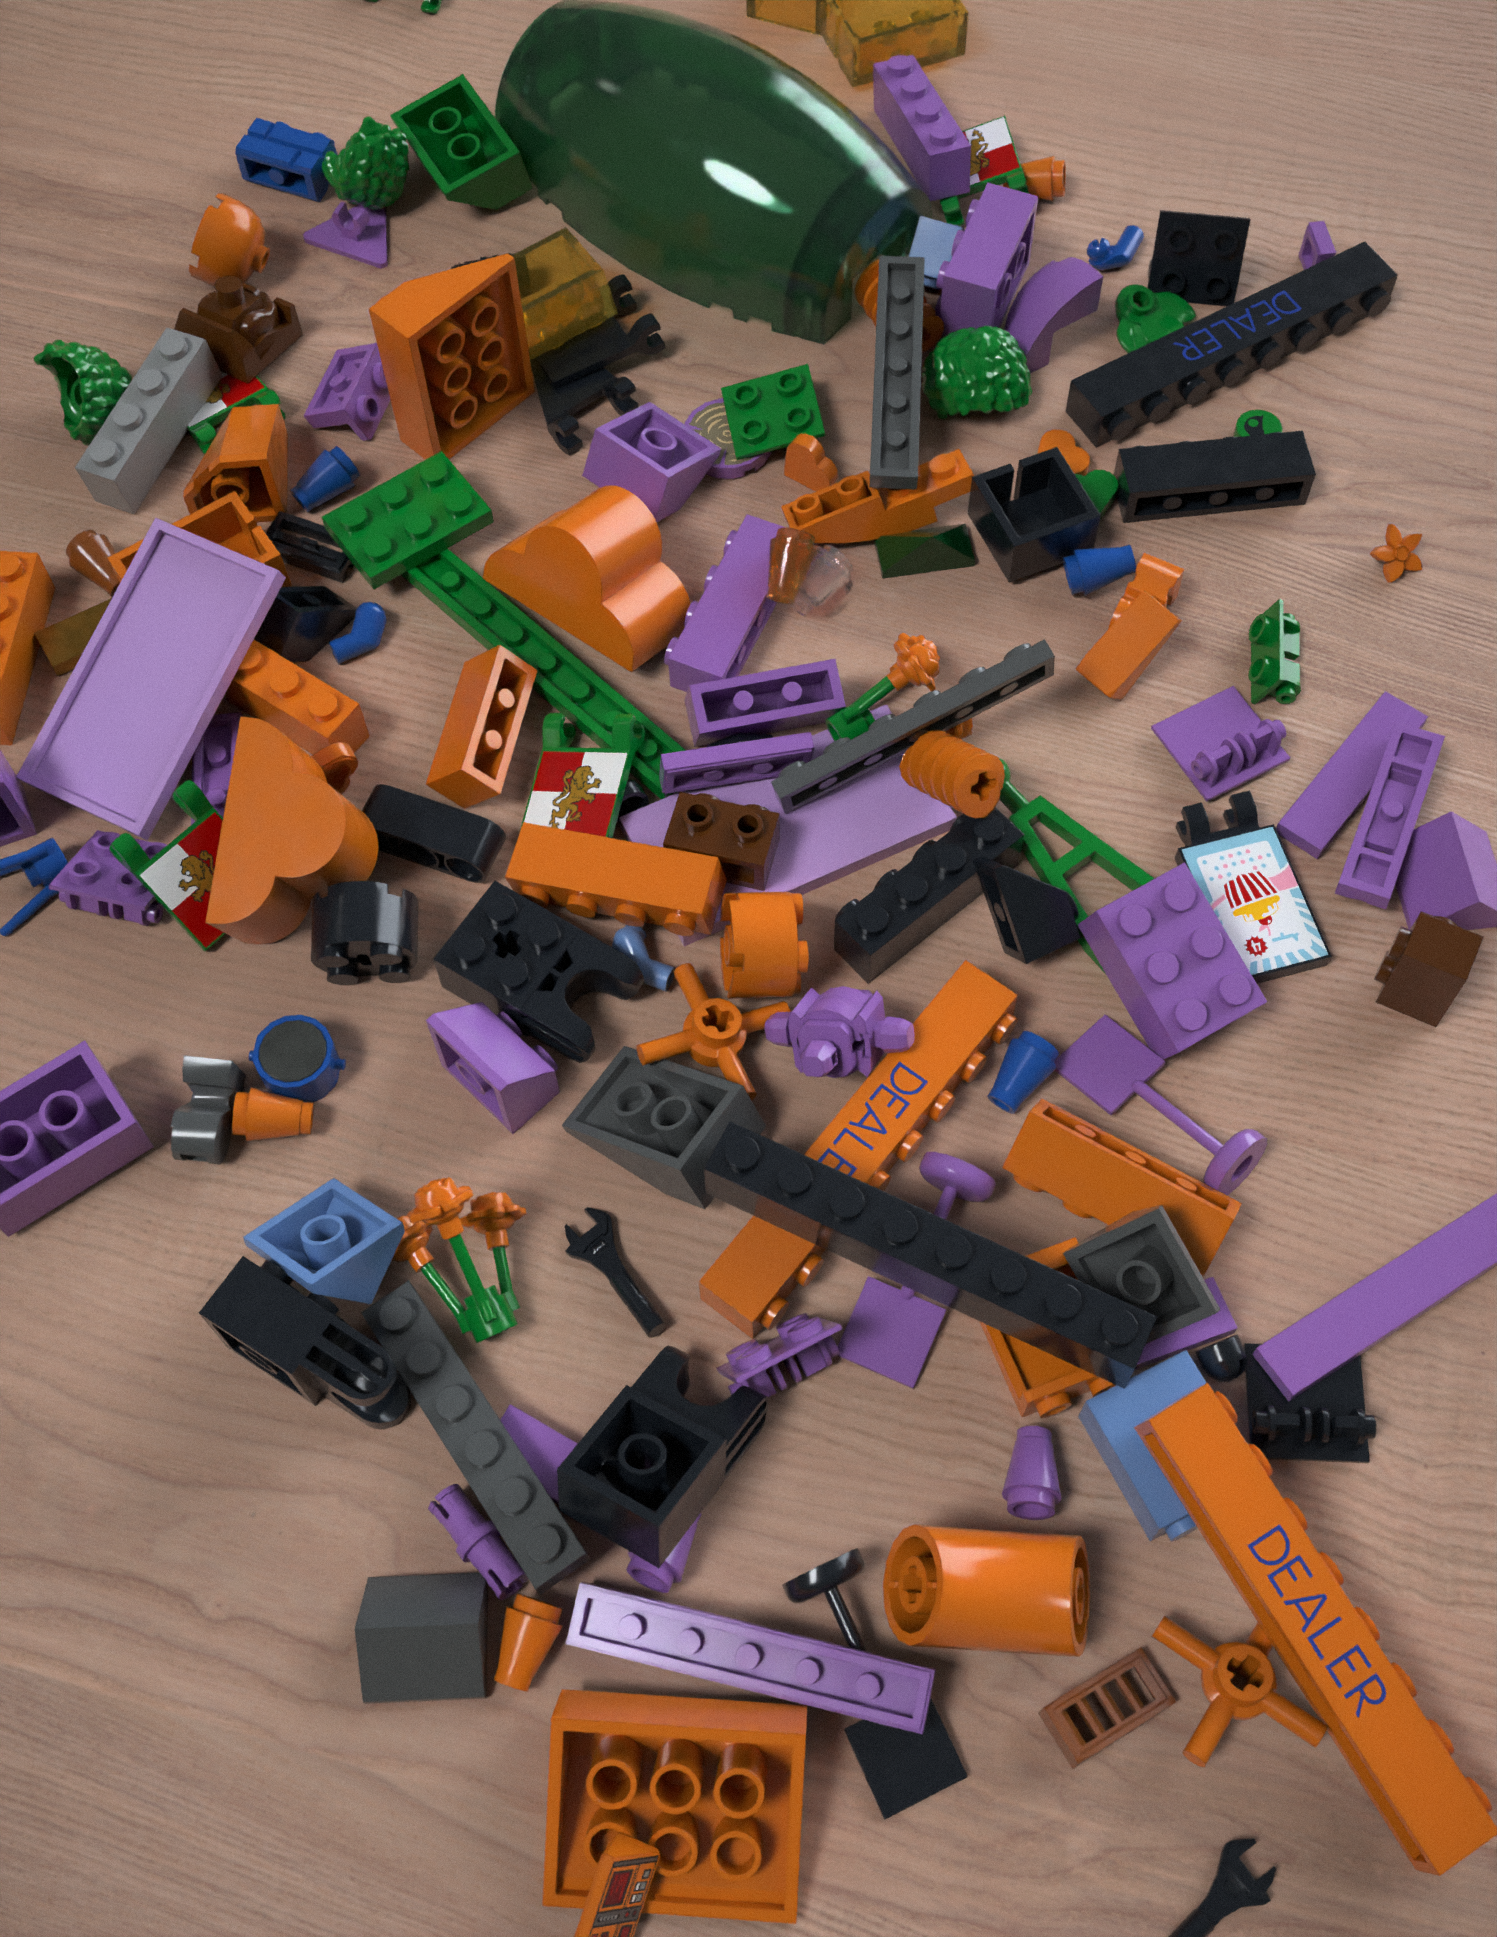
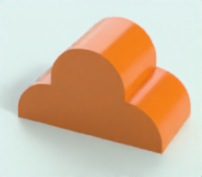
M613 485L598 488L568 509L555 512L491 554L485 563L483 579L630 672L636 670L668 646L673 637H680L685 628V617L691 604L680 579L668 566L660 561L662 539L654 516L635 494L622 487Z
M240 716L205 923L243 943L269 944L287 937L297 929L309 910L311 899H313L317 892L323 898L328 896V886L342 882L366 881L377 862L379 850L378 837L372 822L366 814L327 783L322 768L309 754L272 724L258 718Z

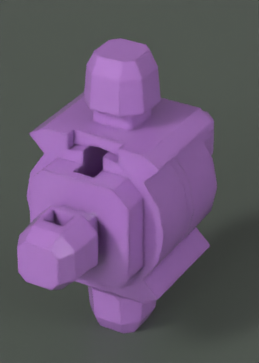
M845 986L830 988L821 995L811 987L792 1012H777L771 1015L765 1022L766 1039L775 1045L793 1047L796 1068L800 1073L803 1072L811 1077H846L857 1070L868 1077L884 1053L904 1052L911 1048L915 1039L914 1026L911 1022L903 1018L889 1016L885 1018L883 997L878 991L873 994L870 990L853 989Z

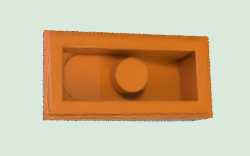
M1142 591L1089 650L1076 667V670L1108 697L1122 700L1182 620L1149 593Z

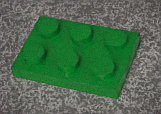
M442 451L322 516L327 532L373 590L494 523L490 507Z

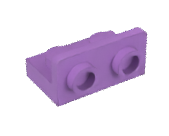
M377 343L336 351L304 414L305 419L314 429L348 424L362 441L372 439L391 400Z

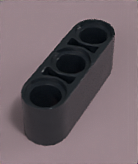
M384 784L374 787L361 810L370 819L376 830L379 851L474 883L485 881L506 840L504 830L489 819Z

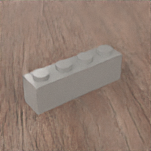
M166 327L75 466L76 471L96 502L135 514L188 431V424L207 401L223 376L205 339Z

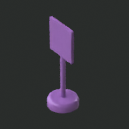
M1107 1015L1101 1017L1055 1060L1054 1063L1057 1066L1055 1071L1109 1115L1115 1113L1136 1093L1215 1156L1206 1169L1204 1183L1225 1195H1229L1247 1178L1266 1149L1267 1138L1253 1129H1244L1236 1133L1223 1145L1145 1084L1165 1065L1166 1061Z
M926 1152L919 1166L924 1180L943 1191L933 1214L945 1220L956 1197L970 1202H984L990 1198L996 1186L995 1180L986 1172L947 1154ZM868 1276L838 1344L839 1354L837 1356L914 1389L946 1309L914 1296L915 1291L902 1286L900 1290Z

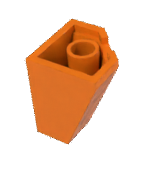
M279 404L233 407L184 489L183 498L190 514L233 491L238 494L257 523L272 522L279 511L287 513L288 433Z

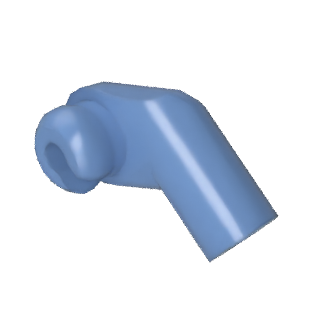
M626 925L624 928L619 929L614 935L612 948L637 963L643 974L644 984L667 992L674 979L675 967L650 959L644 942L647 935L641 927Z

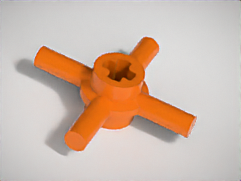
M691 963L680 965L675 969L674 975L692 1011L684 1021L682 1032L637 1045V1054L641 1064L647 1065L689 1052L691 1057L701 1065L707 1067L719 1066L725 1079L742 1085L750 1099L753 1100L757 1093L738 1054L744 1047L747 1034L765 1029V1022L771 1015L777 1012H790L788 1004L785 1001L740 1013L739 1009L730 1001L721 998L709 999L694 966Z
M1164 1615L1152 1637L1201 1670L1202 1689L1210 1703L1183 1750L1184 1756L1189 1761L1200 1767H1205L1232 1719L1249 1720L1258 1717L1262 1713L1268 1715L1314 1748L1318 1746L1328 1726L1276 1691L1277 1679L1275 1671L1267 1658L1273 1645L1258 1622L1246 1643L1228 1642L1213 1649ZM1235 1671L1241 1673L1247 1680L1242 1686L1243 1690L1236 1688L1231 1683Z

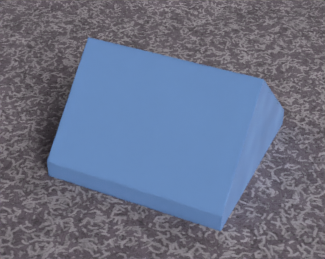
M333 1178L243 1238L248 1248L265 1260L277 1265L289 1277L313 1294L371 1304L405 1230L401 1221Z

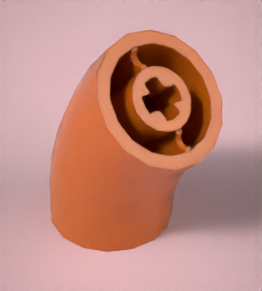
M914 1524L904 1528L894 1540L886 1560L883 1595L889 1626L900 1642L917 1647L1069 1657H1080L1083 1654L1089 1626L1090 1574L1087 1549L1082 1536Z

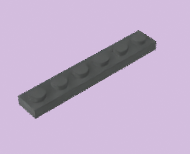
M879 256L869 488L917 489L925 257Z
M1045 639L1032 646L1029 643L1019 645L1005 655L1004 661L988 669L978 667L969 671L961 677L958 682L959 684L942 693L939 690H935L923 695L914 703L913 708L898 716L888 714L877 719L869 726V731L851 740L848 737L841 738L828 745L824 749L823 755L807 763L798 761L788 765L780 771L777 779L771 781L776 798L784 813L788 814L905 753L920 736L928 731L941 730L945 732L1053 676L1055 656Z
M408 1280L362 1311L363 1317L382 1347L390 1355L397 1371L535 1590L542 1595L589 1561L591 1558L410 1281Z

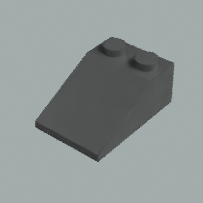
M623 1046L565 1120L562 1127L573 1137L664 1194L706 1210L714 1197L706 1194L704 1167L729 1121L759 1135L765 1129L766 1124L742 1085L665 1059L642 1065L638 1058L637 1050Z

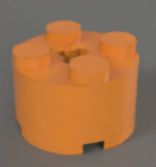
M725 893L722 898L720 921H730V925H725L724 937H720V958L724 990L728 991V999L792 997L793 994H800L801 973L808 971L809 963L807 941H798L797 925L803 922V898L801 893Z

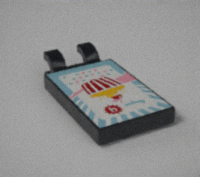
M1250 790L1230 796L1229 802L1232 808L1224 810L1223 813L1228 829L1210 833L1208 817L1202 802L1183 807L1181 814L1184 820L1177 822L1176 829L1185 847L1178 848L1175 861L1178 866L1184 862L1186 863L1255 982L1258 984L1327 966L1332 956L1274 824L1259 828L1257 809Z

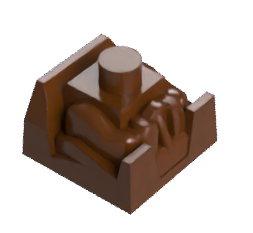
M224 276L215 282V291L207 294L200 300L197 313L185 308L179 311L174 329L205 339L220 371L245 383H249L297 341L303 333L294 304L278 297L272 302L266 292H260L254 286L241 282L235 276Z

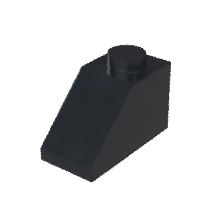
M326 586L281 587L254 640L292 663L310 661L355 619L357 608Z
M980 856L973 860L1004 953L1028 964L1081 938L1075 922L1079 917L1078 908L1068 892L986 857Z

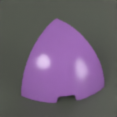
M1068 257L1059 262L1053 260L1042 267L1021 288L1009 310L1004 330L1010 332L1017 340L1019 347L1024 351L1027 359L1026 365L1030 374L1049 364L1053 333L1098 310L1103 276L1092 266L1080 259Z

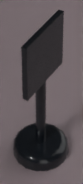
M858 1548L838 1556L782 1585L789 1600L798 1604L824 1593L848 1647L867 1651L838 1588L839 1585L862 1573L864 1561ZM931 1698L923 1734L864 1719L843 1729L884 1819L968 1777Z

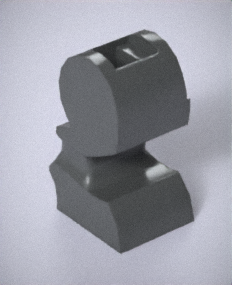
M184 1055L182 1067L183 1082L189 1086L193 1094L189 1103L174 1111L171 1126H173L171 1137L172 1156L175 1160H195L220 1165L224 1161L230 1145L236 1092H243L246 1074L231 1060Z

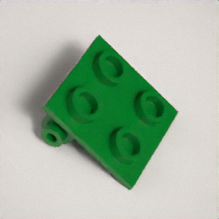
M808 364L721 388L737 460L787 447L799 434H809L816 439L826 436Z

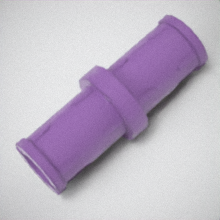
M458 1484L450 1485L438 1493L435 1499L440 1505L436 1501H432L428 1509L458 1545L456 1552L463 1562H471L477 1568L499 1600H505L520 1590L523 1585L518 1580L520 1579L524 1583L527 1582L528 1577L516 1558L499 1538L501 1534L493 1521H486L480 1515Z

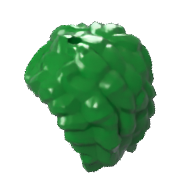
M365 117L359 131L350 137L346 142V147L340 151L339 155H336L333 151L326 153L321 166L322 171L330 185L335 188L338 199L355 205L359 204L363 208L371 210H381L384 207L391 206L399 199L410 169L408 163L409 146L406 142L407 135L403 131L401 132L400 128L391 130L389 125L378 123L372 117Z
M982 326L977 329L969 327L951 332L937 343L935 349L929 353V356L923 362L921 377L924 379L922 384L923 393L929 398V404L933 410L937 411L939 419L944 420L948 414L953 416L957 415L958 412L964 416L971 410H981L984 413H989L993 409L999 412H1009L1012 409L1017 410L1029 404V397L1033 391L1030 386V371L1026 365L1027 359L1024 351L1019 347L1017 340L1010 332L998 327Z
M55 340L53 343L45 344L43 352L34 356V361L37 365H42L49 370L58 383V389L61 393L60 404L65 416L63 420L64 428L68 430L72 439L80 440L84 445L89 446L133 378L125 367H121L117 360L110 358L108 353L100 350L98 347L81 345L78 342H70L68 344L62 340Z

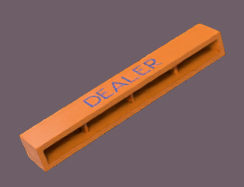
M965 960L914 1021L915 1039L911 1048L904 1052L888 1053L804 1155L884 1191L891 1180V1176L887 1173L898 1159L905 1163L914 1155L924 1138L920 1132L931 1119L938 1123L947 1114L956 1098L952 1094L962 1080L971 1083L986 1063L987 1056L984 1053L995 1041L1001 1045L1009 1037L1018 1022V1018L1014 1016L1018 995ZM752 1216L699 1280L700 1299L750 1338L754 1339L763 1326L771 1330L781 1320L790 1304L786 1298L799 1283L806 1287L814 1279L824 1263V1259L820 1256L826 1249L756 1216Z
M1206 1383L1141 1422L1134 1429L1320 1721L1328 1726L1327 1732L1415 1870L1441 1876L1497 1835V1826L1488 1814L1492 1811V1805L1482 1788L1470 1777H1464L1451 1757V1754L1454 1753V1747L1447 1734L1435 1721L1426 1719L1413 1699L1417 1695V1691L1410 1677L1398 1664L1390 1663L1376 1642L1380 1639V1634L1372 1619L1360 1607L1356 1606L1354 1608L1342 1590L1341 1585L1344 1583V1580L1334 1561L1322 1551L1318 1553L1305 1533V1530L1308 1529V1524L1301 1510L1291 1499L1283 1498L1270 1479L1273 1471L1265 1455L1254 1444L1248 1445L1235 1425L1238 1422V1417L1232 1404L1221 1392H1214L1210 1385Z

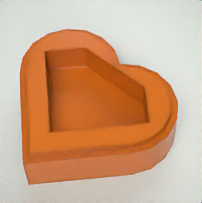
M1053 429L1043 434L1038 453L1058 447L1074 474L1083 476L1088 474L1090 457L1084 449L1075 446V439L1070 433L1061 429Z
M799 434L787 447L785 476L813 491L824 489L837 481L838 470L832 460L825 456L822 444L815 437L809 434Z
M338 742L323 748L311 757L322 768L327 783L340 794H343L350 785L349 776L358 767V760L349 744Z

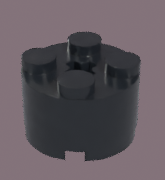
M351 881L328 886V896L321 898L318 892L313 896L311 962L317 968L327 972L328 982L337 985H352L359 981V976L378 975L380 980L388 983H402L411 978V969L416 966L418 961V899L412 892L403 889L402 897L388 894V884Z

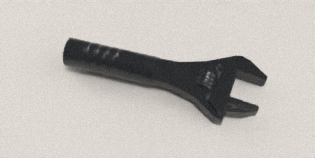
M587 1207L584 1209L585 1213L596 1225L579 1237L566 1224L565 1233L570 1244L565 1250L566 1254L571 1258L590 1263L603 1273L649 1338L657 1336L666 1328L667 1323L620 1261L614 1244L610 1215L604 1211Z
M1254 1839L1232 1840L1224 1844L1216 1876L1205 1899L1168 1937H1207L1222 1918L1243 1907L1265 1905L1271 1901L1266 1891L1273 1882L1276 1872L1275 1866L1255 1880L1239 1858L1257 1843Z

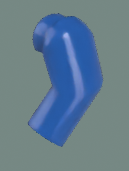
M1129 225L1124 229L1117 243L1111 246L1105 238H1102L1100 243L1097 239L1093 240L1088 245L1086 251L1090 257L1089 264L1100 271L1128 265L1144 239L1143 231L1135 225Z
M365 602L359 605L356 609L351 633L329 642L338 664L374 650L379 646L386 625L385 611L380 605L372 602Z

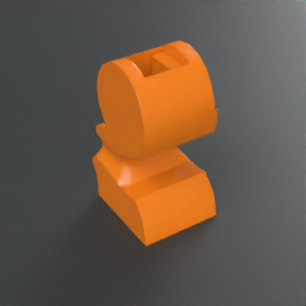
M1144 552L1137 564L1134 580L1128 582L1124 596H1122L1114 611L1108 629L1142 591L1149 593L1165 607L1167 604L1172 605L1178 596L1184 569Z

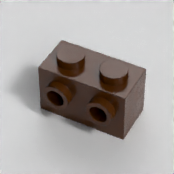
M679 792L663 847L718 857L727 878L726 883L765 891L780 840V813L771 812L767 808L756 804L744 806L721 801L717 797L706 793L693 795Z
M1421 911L1410 930L1402 926L1399 928L1390 950L1385 953L1374 978V980L1383 983L1376 1003L1437 1027L1467 981L1484 937L1457 926L1455 922L1448 918L1432 916Z

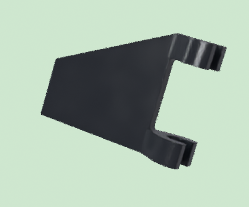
M624 274L613 277L606 284L600 295L537 356L539 365L555 389L633 353L655 355L666 348L663 339L656 332L661 330V327L653 314H646L640 317L628 334L623 331L612 313L628 315L638 308L636 301L630 293L620 297L622 294L633 290L631 283Z
M546 347L530 356L532 374L548 432L558 447L567 455H571L583 447L582 440L573 433L579 429V424L572 415L603 395L607 397L620 416L639 407V404L629 396L636 391L634 383L627 377L616 378L603 367L555 389L537 360V356Z

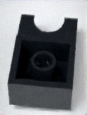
M496 880L433 958L444 989L470 1004L483 1002L496 1015L503 1011L517 1024L522 1035L525 1037L530 1035L578 1063L586 1062L596 1049L591 1027L570 1010L574 1002L581 996L592 992H602L621 1000H628L634 997L644 984L643 974L637 963L631 958Z
M242 1256L199 1312L225 1346L315 1406L324 1396L374 1429L385 1430L398 1424L410 1408L411 1392L401 1375L396 1372V1366L388 1352L337 1316L339 1308L323 1295L309 1292L307 1296H304L290 1285L293 1279L277 1265L265 1260L261 1266H258Z
M669 1345L655 1357L632 1387L626 1385L557 1468L559 1511L657 1568H660L756 1440L765 1425L768 1396L744 1385L739 1387L729 1398L718 1404L697 1405L689 1402L684 1396L690 1385L688 1367L690 1355Z

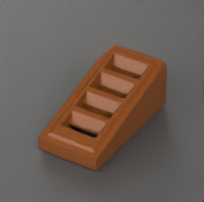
M1139 1648L1043 1707L1038 1714L1071 1768L1074 1769L1171 1707L1176 1701L1143 1649ZM1133 1668L1154 1699L1153 1702L1144 1706L1124 1675ZM1113 1681L1134 1712V1714L1126 1719L1105 1687ZM1092 1694L1096 1695L1114 1724L1107 1731L1086 1700ZM1073 1706L1077 1708L1095 1737L1088 1743H1085L1066 1712Z

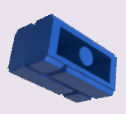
M256 118L248 129V135L244 134L235 147L242 178L245 181L317 202L321 201L328 190L330 183L326 179L321 166L327 152L333 151L336 155L337 152L334 140L329 139L322 133H309L291 128L284 122L273 123Z

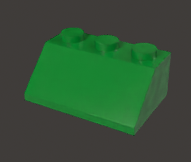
M464 74L390 115L395 126L407 135V143L448 201L497 210L533 189L520 151Z

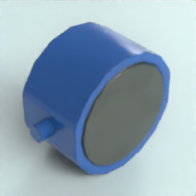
M304 1015L284 1016L271 1022L257 1036L254 1051L251 1050L249 1052V1061H253L268 1092L303 1100V1102L314 1103L324 1098L336 1086L340 1070H345L346 1060L340 1059L327 1028L316 1019Z

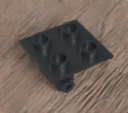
M1160 210L1153 256L1149 262L1147 288L1153 293L1171 292L1189 303L1221 306L1233 304L1235 302L1251 219Z
M1244 1344L1247 1356L1245 1377L1250 1444L1257 1446L1267 1459L1370 1462L1368 1439H1374L1376 1436V1420L1374 1415H1366L1360 1356L1296 1398L1288 1401L1252 1355L1255 1349L1262 1344Z

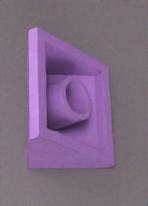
M1452 811L1414 829L1395 883L1408 929H1411L1421 911L1432 916L1448 918L1455 922L1457 926L1466 930L1497 927V863L1487 832Z

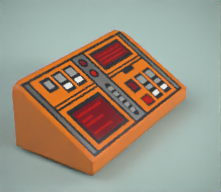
M618 1833L617 1836L614 1835L601 1855L574 1937L634 1936L660 1859V1851L656 1847L622 1833Z

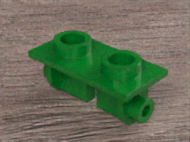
M1282 599L1277 600L1263 614H1259L1253 620L1249 629L1251 665L1248 678L1251 682L1252 704H1256L1267 694L1276 697V701L1280 704H1290L1296 700V696L1301 692L1300 664L1293 662L1300 656V623L1295 620L1294 615L1284 613V600Z

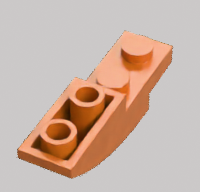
M957 449L947 454L938 455L932 460L918 465L917 489L869 488L870 474L867 470L857 475L845 477L838 483L812 494L802 495L795 501L781 506L790 529L799 532V541L813 543L870 541L878 539L880 536L909 532L938 522L934 507L969 493L974 474L960 449Z

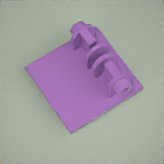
M1234 686L1151 726L1152 731L1206 802L1290 760L1289 755L1280 745L1281 739L1286 737V729L1283 723L1278 719L1274 721L1269 719L1261 721Z
M97 830L49 884L50 890L59 891V900L66 902L69 909L93 912L100 916H106L109 913L111 918L117 920L124 915V920L136 922L144 926H148L151 922L158 923L163 915V906L156 902L154 896L111 854L109 847L120 836V834L115 832ZM135 839L150 859L167 846V844Z
M807 1313L797 1315L777 1326L776 1329L779 1336L759 1345L757 1339H753L733 1348L726 1353L729 1362L716 1369L719 1374L735 1382L728 1386L731 1395L744 1385L770 1397L777 1392L765 1369H769L776 1385L782 1391L787 1388V1385L777 1363L784 1362L796 1383L802 1380L792 1355H795L806 1377L832 1365L831 1358L838 1355L839 1350L831 1335L842 1330L841 1325L816 1316L809 1319Z

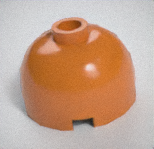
M218 193L215 197L221 204L218 208L209 205L198 226L191 250L192 254L199 256L198 268L189 264V272L192 277L210 285H214L219 278L224 276H235L245 283L254 271L262 273L268 262L270 248L264 246L265 231L260 218L252 208L229 195Z

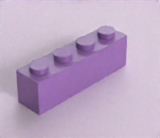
M897 55L887 61L874 63V111L928 201L931 202L970 192L971 145L913 55Z
M747 514L738 531L732 530L729 533L724 546V557L719 566L713 565L710 568L699 602L693 601L690 604L686 613L683 632L679 638L673 637L666 649L664 663L669 666L671 687L687 692L689 685L739 676L799 562L798 531Z

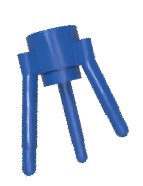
M53 837L27 851L0 859V876L22 869L33 888L40 884H43L45 887L0 929L2 936L10 935L51 897L59 894V891L50 890L49 884L68 864V861Z

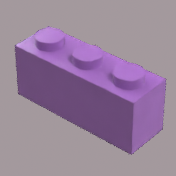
M836 659L689 685L684 699L694 747L708 745L737 733L768 734L825 723V719L846 707Z

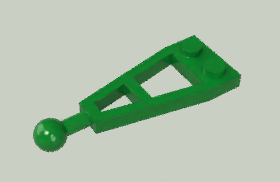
M999 758L1003 763L1005 772L999 800L1012 813L1009 820L1025 834L1022 851L1041 881L1062 889L1071 895L1079 912V917L1075 920L1081 937L1078 939V942L1086 954L1104 972L1078 927V924L1085 920L1088 915L1065 879L1090 861L1096 863L1132 891L1155 878L1041 795L1029 802L1010 782V768L1004 760ZM1037 822L1042 823L1074 848L1053 862L1032 829V826Z

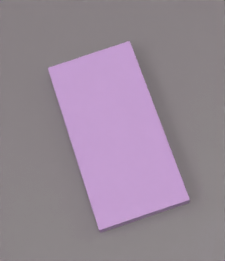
M155 517L16 778L148 841L286 577L275 568Z
M887 704L870 711L875 721L885 715L892 714ZM828 729L812 735L814 743L812 760L823 755L824 749L834 742ZM903 754L788 814L784 813L771 784V781L777 779L778 776L680 791L693 795L706 793L717 797L721 801L744 806L756 804L767 808L771 812L780 813V840L765 891L726 883L723 895L725 893L790 892L803 895L949 831L957 817L949 805L909 786L904 781L899 769ZM679 792L619 817L620 828L627 841L663 847ZM722 899L711 935L725 929V925H730V921H720ZM694 932L692 936H678L685 947L710 935Z

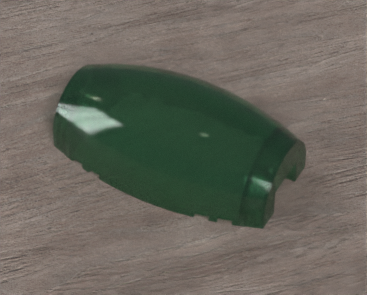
M564 0L549 7L529 25L515 45L504 68L497 92L495 118L520 151L529 179L537 187L538 197L546 205L552 203L562 212V220L588 242L628 269L666 290L708 309L712 302L732 309L734 319L747 323L750 316L770 322L771 331L799 337L820 344L827 343L851 319L853 279L879 254L883 256L909 257L920 216L932 219V207L926 193L892 150L852 110L816 81L777 56L721 28L673 12L625 2Z

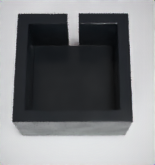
M1058 447L1019 460L1014 500L1010 501L1015 471L1011 463L972 477L968 515L1008 582L1063 563V557L1074 555L1073 550L1094 549L1101 515Z

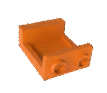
M1076 1237L1026 1255V1257L1078 1280L1063 1254L1066 1250L1078 1244ZM980 1322L1022 1418L1038 1412L1040 1418L1051 1417L1068 1409L1072 1405L1070 1399L1090 1391L1092 1396L1095 1397L1116 1386L1109 1381Z

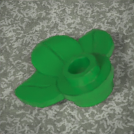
M1134 284L1124 287L1115 301L1116 317L1119 321L1116 331L1117 339L1127 353L1183 328L1184 324L1191 322L1195 318L1193 308L1180 296L1171 292L1153 293L1142 285Z

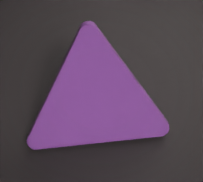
M341 201L332 213V219L303 234L307 244L378 268H385L388 265L386 207L381 210H371L357 205L347 210L346 202Z

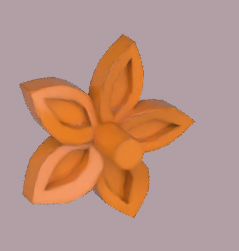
M1388 524L1385 535L1387 545L1375 547L1370 555L1377 561L1385 562L1383 564V574L1387 582H1393L1402 575L1403 570H1422L1420 558L1415 553H1412L1418 546L1422 534H1409L1402 538L1399 529L1394 524Z

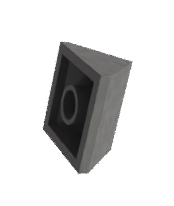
M1162 1205L1132 1211L1063 1253L1078 1281L1157 1316L1146 1344L1214 1315L1220 1310Z
M481 1573L368 1577L355 1625L363 1703L486 1699L488 1583Z

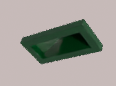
M966 523L884 535L874 540L882 579L975 566V558Z

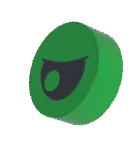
M1250 410L1238 418L1233 436L1243 437L1282 432V424L1274 414L1268 411Z

